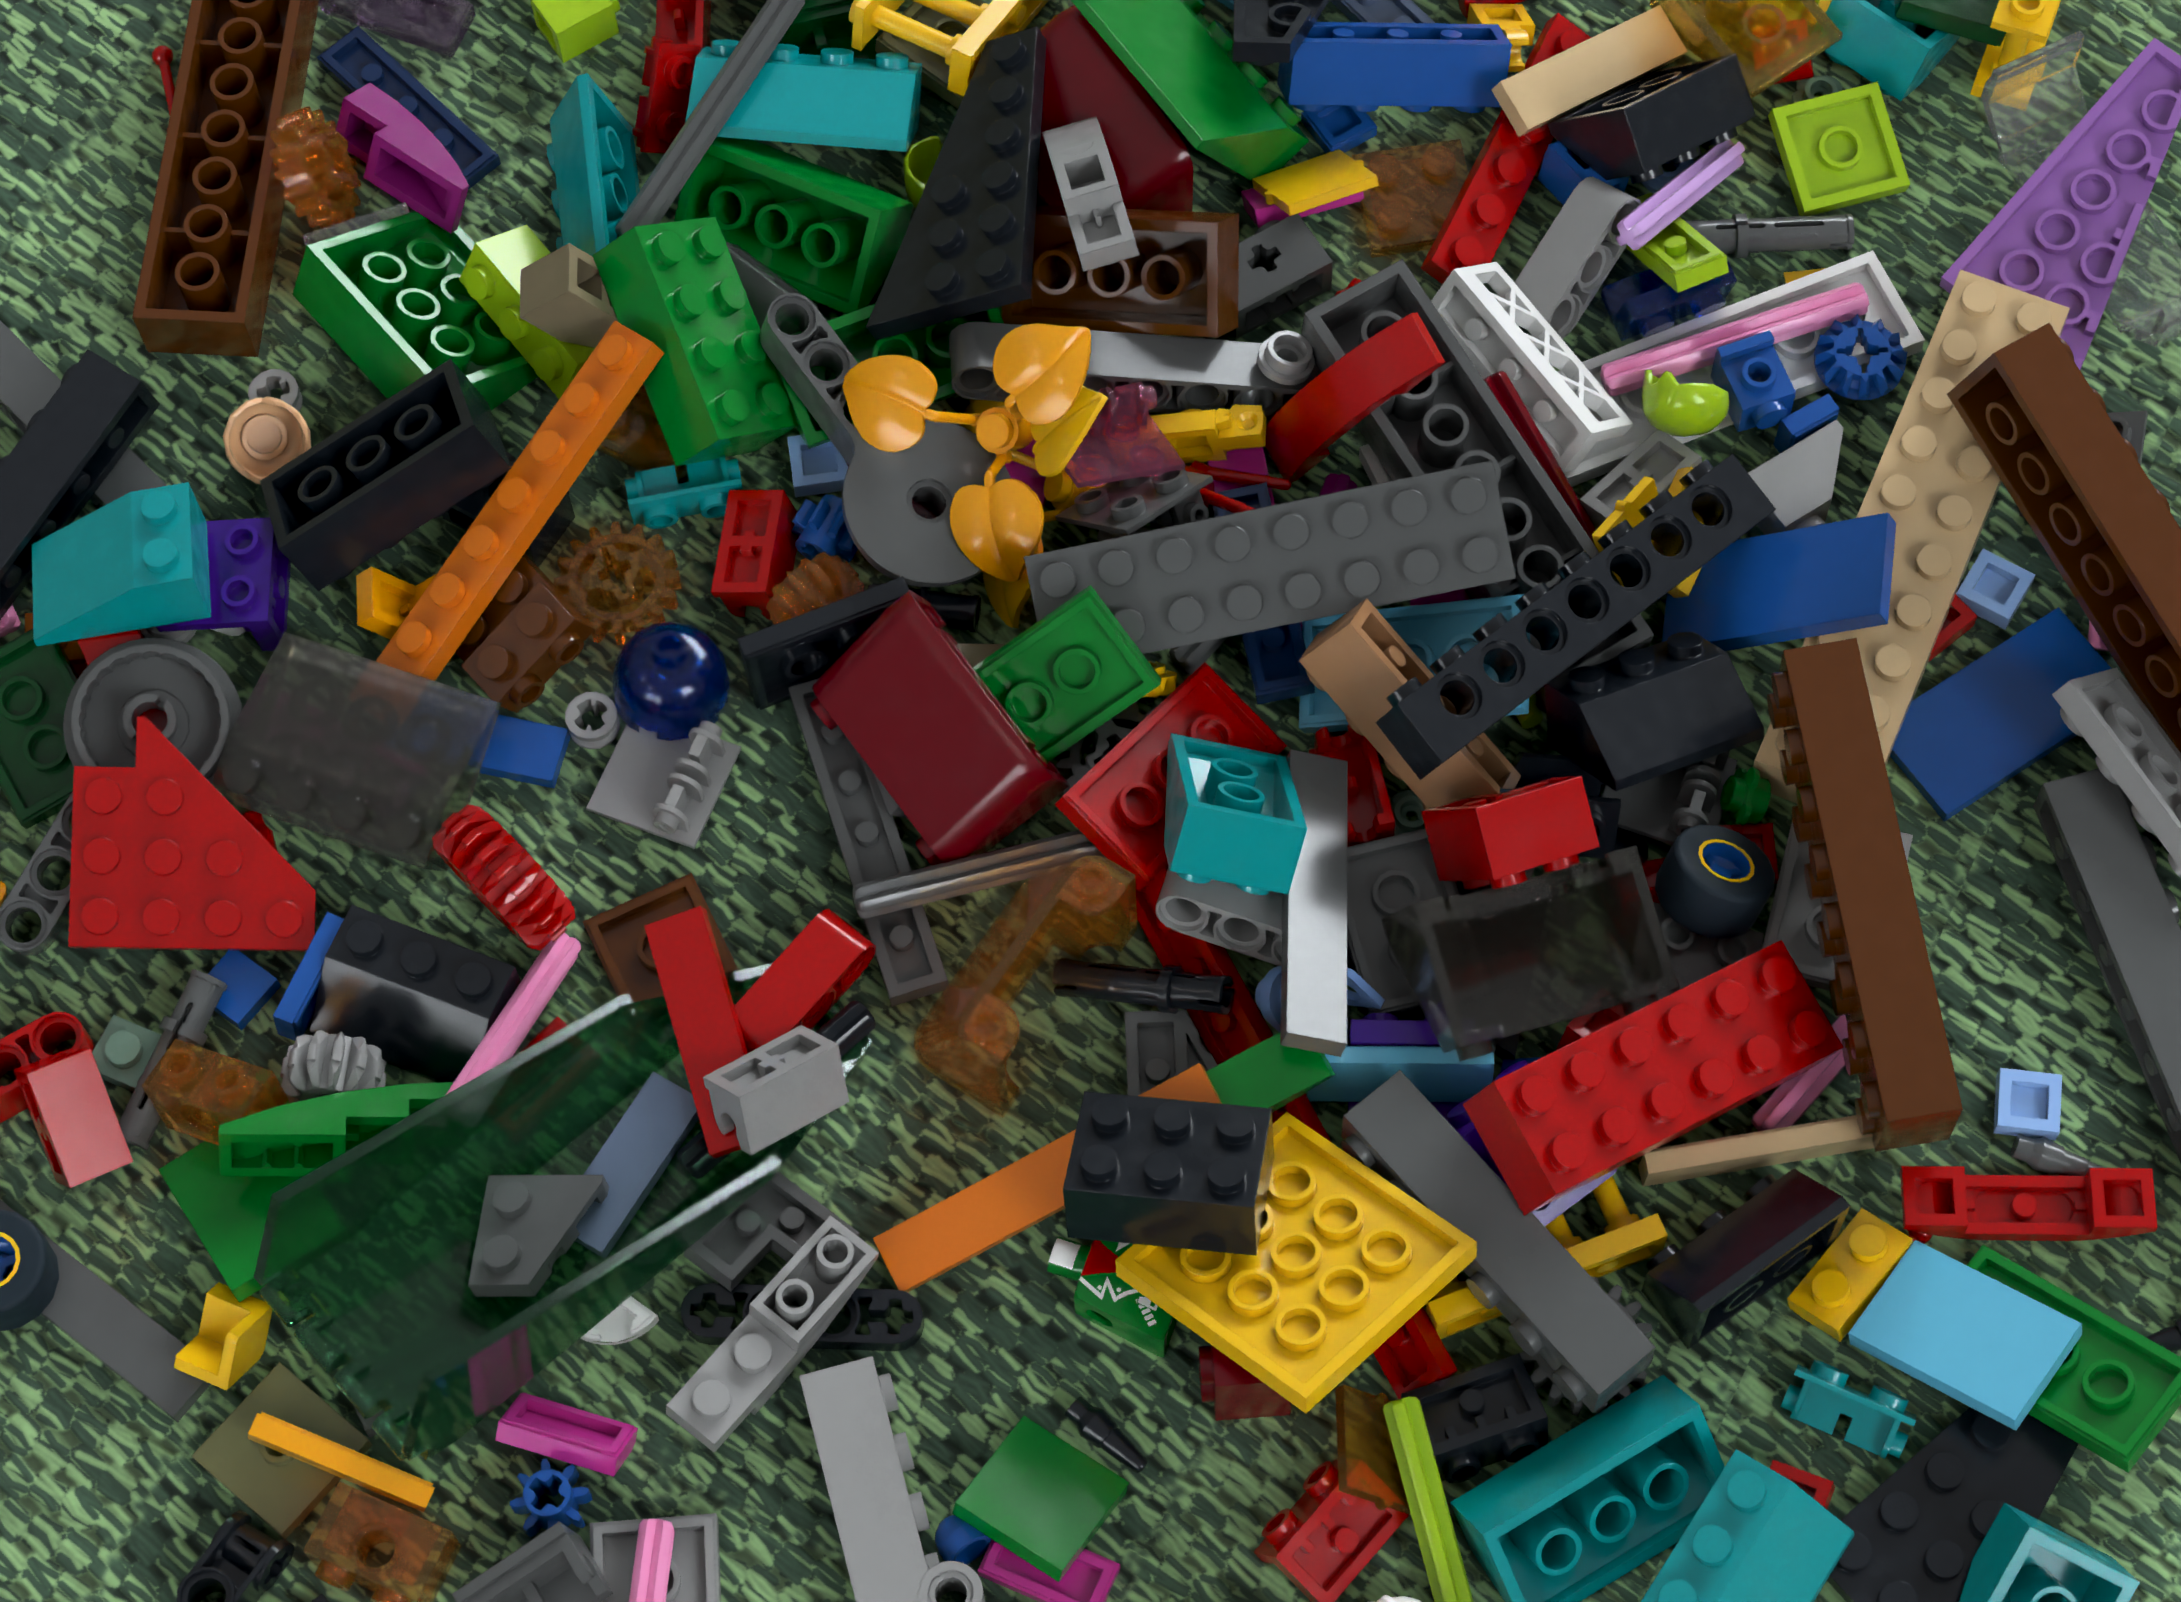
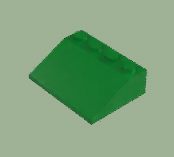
M1071 0L1196 150L1252 181L1253 178L1281 169L1309 142V139L1297 127V124L1302 120L1300 114L1292 105H1288L1282 96L1279 95L1274 100L1264 88L1270 81L1266 74L1256 65L1248 62L1233 61V36L1218 21L1214 20L1210 24L1200 13L1206 6L1202 0Z
M414 211L306 245L292 295L387 399L449 359L453 360L485 398L491 411L538 377L531 365L511 341L502 334L500 328L480 304L470 296L467 289L459 281L475 245V242L459 225L456 231L449 233Z

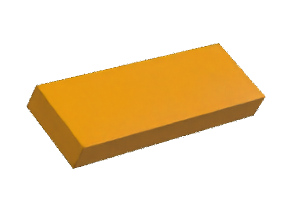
M264 1412L256 1414L248 1432V1439L422 1512L425 1511L435 1489L431 1482Z

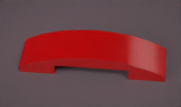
M1418 312L1410 313L1341 357L1297 392L1266 425L1265 446L1283 479H1288L1291 483L1298 480L1330 454L1328 447L1376 408L1393 395L1409 392L1445 363Z
M1901 1166L1900 1169L1903 1229L1918 1233L1969 1240L2081 1241L2155 1232L2158 1228L2152 1168H2089L2085 1176L1965 1175L1964 1166Z

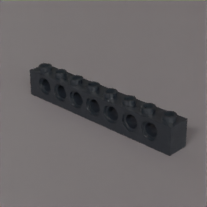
M1731 454L1715 467L1712 466L1708 459L1704 460L1679 480L1685 488L1682 492L1673 497L1665 489L1638 510L1645 519L1634 528L1626 519L1598 540L1604 549L1593 558L1585 550L1579 553L1556 571L1563 581L1552 589H1549L1544 581L1540 582L1515 602V605L1521 611L1507 621L1500 612L1472 634L1478 642L1477 645L1465 653L1457 644L1429 666L1436 674L1433 678L1422 685L1414 676L1386 698L1393 708L1381 717L1376 724L1419 780L1447 761L1776 510L1734 454ZM1693 511L1697 512L1701 516L1704 524H1702L1696 519V517L1693 514ZM1651 540L1655 541L1662 548L1664 555L1654 548ZM1610 570L1621 578L1623 586L1613 579ZM1568 601L1574 603L1580 609L1582 618L1571 610ZM1526 632L1532 634L1538 640L1541 650L1535 648L1529 642ZM1483 664H1487L1495 670L1499 682L1492 680L1487 675ZM1440 695L1448 698L1453 703L1456 715L1444 708Z

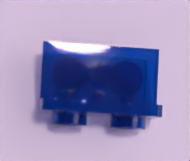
M1727 261L1729 273L1679 293L1651 269L1604 286L1601 291V297L1620 340L1623 341L1641 333L1643 337H1648L1670 328L1675 324V320L1693 314L1695 318L1722 308L1726 304L1725 298L1737 282L1729 261Z

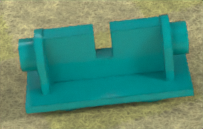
M722 455L714 460L687 464L689 482L678 484L675 465L635 471L634 478L624 479L628 506L634 526L645 524L646 527L651 529H661L674 525L678 522L679 517L700 513L706 518L724 517L729 490H743L738 459L726 460L725 455Z
M1818 1360L1813 1361L1810 1369L1800 1364L1797 1365L1794 1375L1805 1379L1802 1389L1789 1384L1780 1406L1792 1412L1790 1415L1791 1419L1798 1420L1832 1435L1840 1414H1844L1852 1418L1844 1441L1879 1455L1883 1459L1886 1458L1887 1454L1900 1458L1909 1436L1898 1431L1900 1423L1902 1421L1911 1426H1914L1916 1423V1414L1905 1410L1909 1402L1908 1399L1876 1385H1873L1870 1394L1846 1385L1849 1377L1848 1373Z

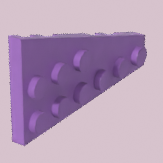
M2154 37L1944 273L1939 286L1948 293H1951L1961 269L2069 307L2070 310L2060 338L2071 348L2074 362L2079 370H2081L2181 118V56Z

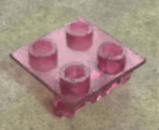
M1134 382L1129 385L1114 387V393L1109 387L1099 390L1100 393L1108 397V400L1064 468L1077 488L1086 486L1098 487L1109 482L1137 477H1154L1160 473L1185 469V463L1148 414L1149 409H1154L1157 406L1155 389L1153 386H1144L1142 382Z

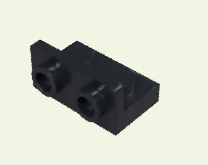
M1520 1353L1401 1394V1398L1412 1396L1420 1400L1441 1482L1445 1480L1448 1483L1467 1481L1477 1475L1482 1467L1502 1460L1516 1463L1548 1444V1416Z

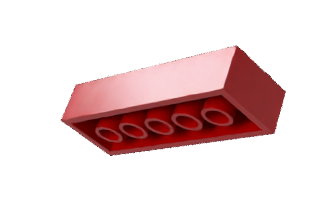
M1780 940L1493 1081L1462 1105L1525 1216L1795 1078L1844 1047L1783 941Z

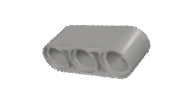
M1593 176L1582 180L1573 190L1514 282L1562 339L1569 335L1627 246V244L1620 246L1616 240V236L1620 234L1617 224L1642 204L1639 199Z
M1168 868L1156 903V915L1166 927L1277 966L1282 965L1283 893L1270 891L1267 895H1254L1242 891L1233 883L1212 879L1209 883H1194L1181 878L1176 872L1169 871Z

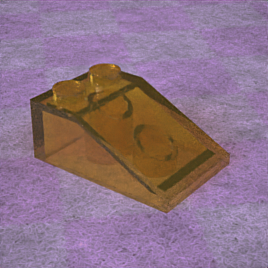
M1650 0L1649 3L1651 8L1661 5L1684 46L1700 59L1706 60L1736 53L1751 98H1754L1841 40L1843 35L1815 0Z

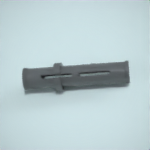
M1746 213L1733 214L1731 219L1708 221L1684 220L1724 254H1733V258H1747L1748 253L1769 251L1851 250L1855 236L1852 214L1747 218Z
M192 969L191 976L171 1017H163L159 1025V1029L163 1033L119 1120V1125L126 1142L144 1150H148L150 1140L175 1093L196 1047H204L208 1038L204 1031L223 992L228 987L221 980L199 970Z

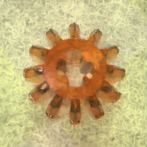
M822 552L817 554L811 561L806 558L802 559L799 566L793 571H786L787 577L783 582L773 587L772 592L774 596L769 599L766 609L771 615L770 620L775 625L864 591L865 585L858 578L859 574L848 562H843L838 555L829 556Z

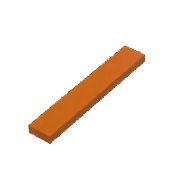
M1200 1063L1138 1095L1141 1097L1222 1104L1203 1065ZM1076 1129L874 1237L873 1240L897 1289L910 1292L1065 1209L1063 1186Z

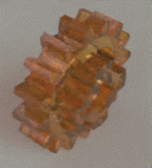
M310 106L277 118L275 122L278 129L270 133L277 148L270 150V156L274 159V165L279 169L274 172L276 179L283 180L284 183L283 196L285 200L295 205L296 215L298 217L307 215L309 226L311 228L320 226L322 230L346 223L347 220L355 218L356 213L353 207L359 206L361 200L355 193L354 188L360 187L361 181L358 179V173L353 168L357 164L356 160L349 157L347 152L348 142L338 131L336 132V123L333 120L325 122L323 111L320 109L312 111Z
M612 522L610 534L604 536L595 526L589 528L591 538L589 543L585 545L576 539L570 542L574 558L559 557L557 563L563 576L554 578V585L595 628L592 633L594 642L600 643L606 633H613L617 645H624L626 633L632 631L635 632L641 641L647 639L645 626L651 622L655 626L663 628L666 625L662 609L677 610L679 605L676 592L674 591L682 588L679 570H675L678 565L673 550L664 551L663 539L659 534L650 537L646 541L643 527L640 524H636L629 534H623L619 522ZM610 571H612L616 579H620L622 584L625 586V594L622 593L619 585H615L614 582L611 580L609 574ZM651 591L649 596L643 601L645 594Z

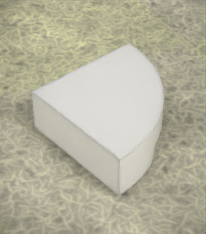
M608 1281L570 1330L573 1335L590 1343L616 1345L642 1336L656 1325L659 1318L657 1314L611 1281Z

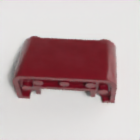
M1075 5L1055 15L1039 29L1047 41L1037 190L1039 198L1047 206H1064L1042 132L1096 116L1108 148L1126 209L1192 211L1193 163L1179 134L1140 82Z
M909 590L890 605L814 683L812 690L816 698L810 702V705L820 720L830 730L839 726L922 836L915 841L922 855L931 865H936L987 852L1070 785L1051 761L1047 763L1037 749L1034 748L1036 746L1035 743L1020 730L956 646L958 643L953 636L941 630L947 624L931 603Z

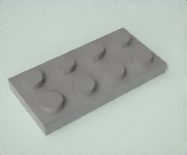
M2117 667L2069 680L2052 694L2061 706L2060 715L2062 720L2073 733L2084 737L2097 755L2095 760L2100 772L2111 783L2121 787L2133 804L2131 809L2135 819L2146 831L2157 836L2169 852L2167 857L2170 866L2181 878L2180 751Z

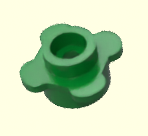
M1751 767L1748 772L1746 769L1738 768L1734 776L1731 775L1726 780L1720 797V806L1724 810V824L1733 825L1736 821V824L1742 826L1746 823L1756 825L1764 817L1770 801L1771 784L1768 779L1760 777L1758 768Z

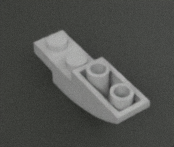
M1091 117L1042 132L1083 272L1139 256L1118 180L1097 117Z
M830 1215L750 1303L749 1314L669 1401L666 1405V1415L715 1453L750 1412L756 1415L801 1362L877 1260L879 1252Z

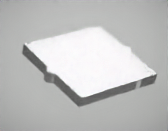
M404 202L304 234L302 237L305 245H309L410 212L407 203Z

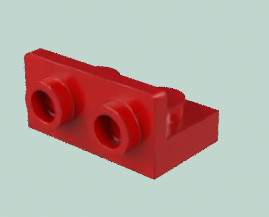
M1338 1459L1332 1462L1326 1461L1312 1471L1303 1484V1489L1306 1492L1291 1509L1285 1508L1270 1519L1262 1531L1264 1540L1254 1551L1262 1562L1275 1564L1311 1602H1335L1409 1516L1358 1462Z

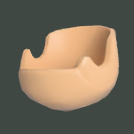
M270 396L245 401L230 414L222 436L226 456L232 467L242 476L261 485L260 481L311 448L310 429L304 417L296 408L288 403Z

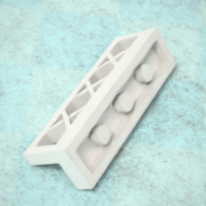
M1497 262L1453 269L1431 302L1483 379L1499 371H1504L1508 375L1563 472L1576 470L1596 442L1626 435L1634 423ZM1488 283L1497 295L1489 292L1483 284ZM1520 327L1528 330L1532 336L1524 333ZM1553 367L1561 370L1567 377L1557 373ZM1588 408L1596 411L1604 421L1599 422Z

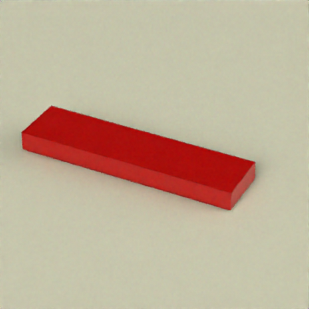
M698 906L644 925L708 1152L710 1156L718 1158L741 1150L736 1136V1127L725 1135L719 1130L714 1117L710 1093L705 1088L703 1077L746 1055L748 1051L707 910L702 906Z

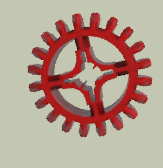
M467 804L458 813L454 812L441 824L442 828L432 837L433 846L438 855L480 902L527 948L541 951L551 941L554 943L567 931L566 927L576 918L572 902L556 885L555 881L542 869L541 865L488 812H485L479 806Z

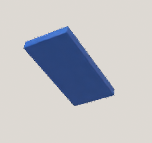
M1882 513L1736 540L1702 566L1689 596L1674 598L1667 593L1662 642L1675 633L1694 632L1720 649L1730 651L1888 624L1896 522L1889 513Z
M2058 607L1914 699L1908 709L1890 757L1941 819L1946 821L2077 736L2062 720L2060 715L2061 706L2052 694L2069 680L2109 670L2111 667Z

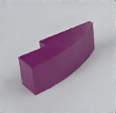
M368 83L345 96L333 142L367 163L363 176L364 179L447 232L453 233L456 231L469 184L443 144L418 118L372 83Z

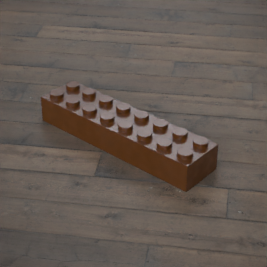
M320 0L191 1L132 316L148 352L258 357Z
M2047 323L1993 353L1948 392L1947 395L2129 684L2181 753V529L2170 513V506L2166 497L2158 489L2154 488L2138 463V456L2134 447L2121 436L2107 414L2101 395L2089 386L2075 364L2071 348L2062 338L2058 337L2051 324Z
M1857 638L1783 650L1779 672L1771 674L1773 693L1767 694L1768 711L1773 729L1783 728L1785 749L1779 751L1780 766L1785 785L1795 784L1798 806L1792 807V820L1798 843L1807 841L1809 846L1810 863L1804 864L1806 887L1810 899H1820L1823 921L1817 922L1818 942L1823 958L1833 957L1835 979L1829 980L1830 996L1835 1015L1846 1016L1848 1038L1842 1039L1844 1047L1842 1050L1848 1075L1858 1074L1860 1080L1861 1097L1855 1098L1856 1117L1862 1135H1873L1872 1140L1875 1152L1948 1140L1963 1108Z

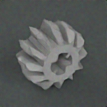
M318 1030L314 1036L307 1034L297 1036L295 1043L288 1047L287 1057L283 1058L280 1077L283 1078L281 1090L286 1093V1102L293 1103L339 1092L385 1087L387 1074L384 1073L386 1061L382 1059V1050L375 1045L366 1044L365 1038L361 1036L351 1038L345 1036L342 1031L338 1034H328Z

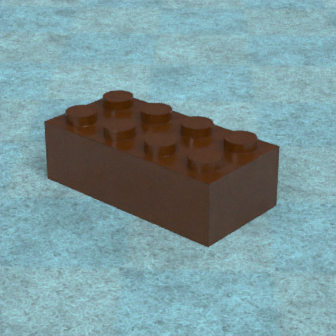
M1037 205L1031 298L1002 306V320L1004 324L1027 325L1043 323L1059 326H1083L1096 331L1218 338L1238 328L1239 213L1126 209L1139 256L1083 272L1064 206Z

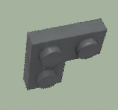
M764 1162L684 1244V1256L732 1292L771 1250L788 1262L830 1215L858 1237L860 1233L768 1163Z

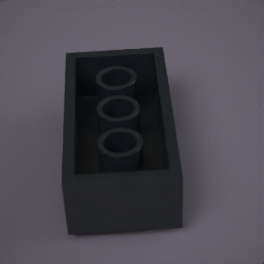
M449 359L262 479L260 483L279 550L320 591L334 581L347 577L356 567L384 549L394 547L403 537L431 519L441 517L453 505L478 489L491 485L500 475L510 470L511 466L488 402L453 360Z

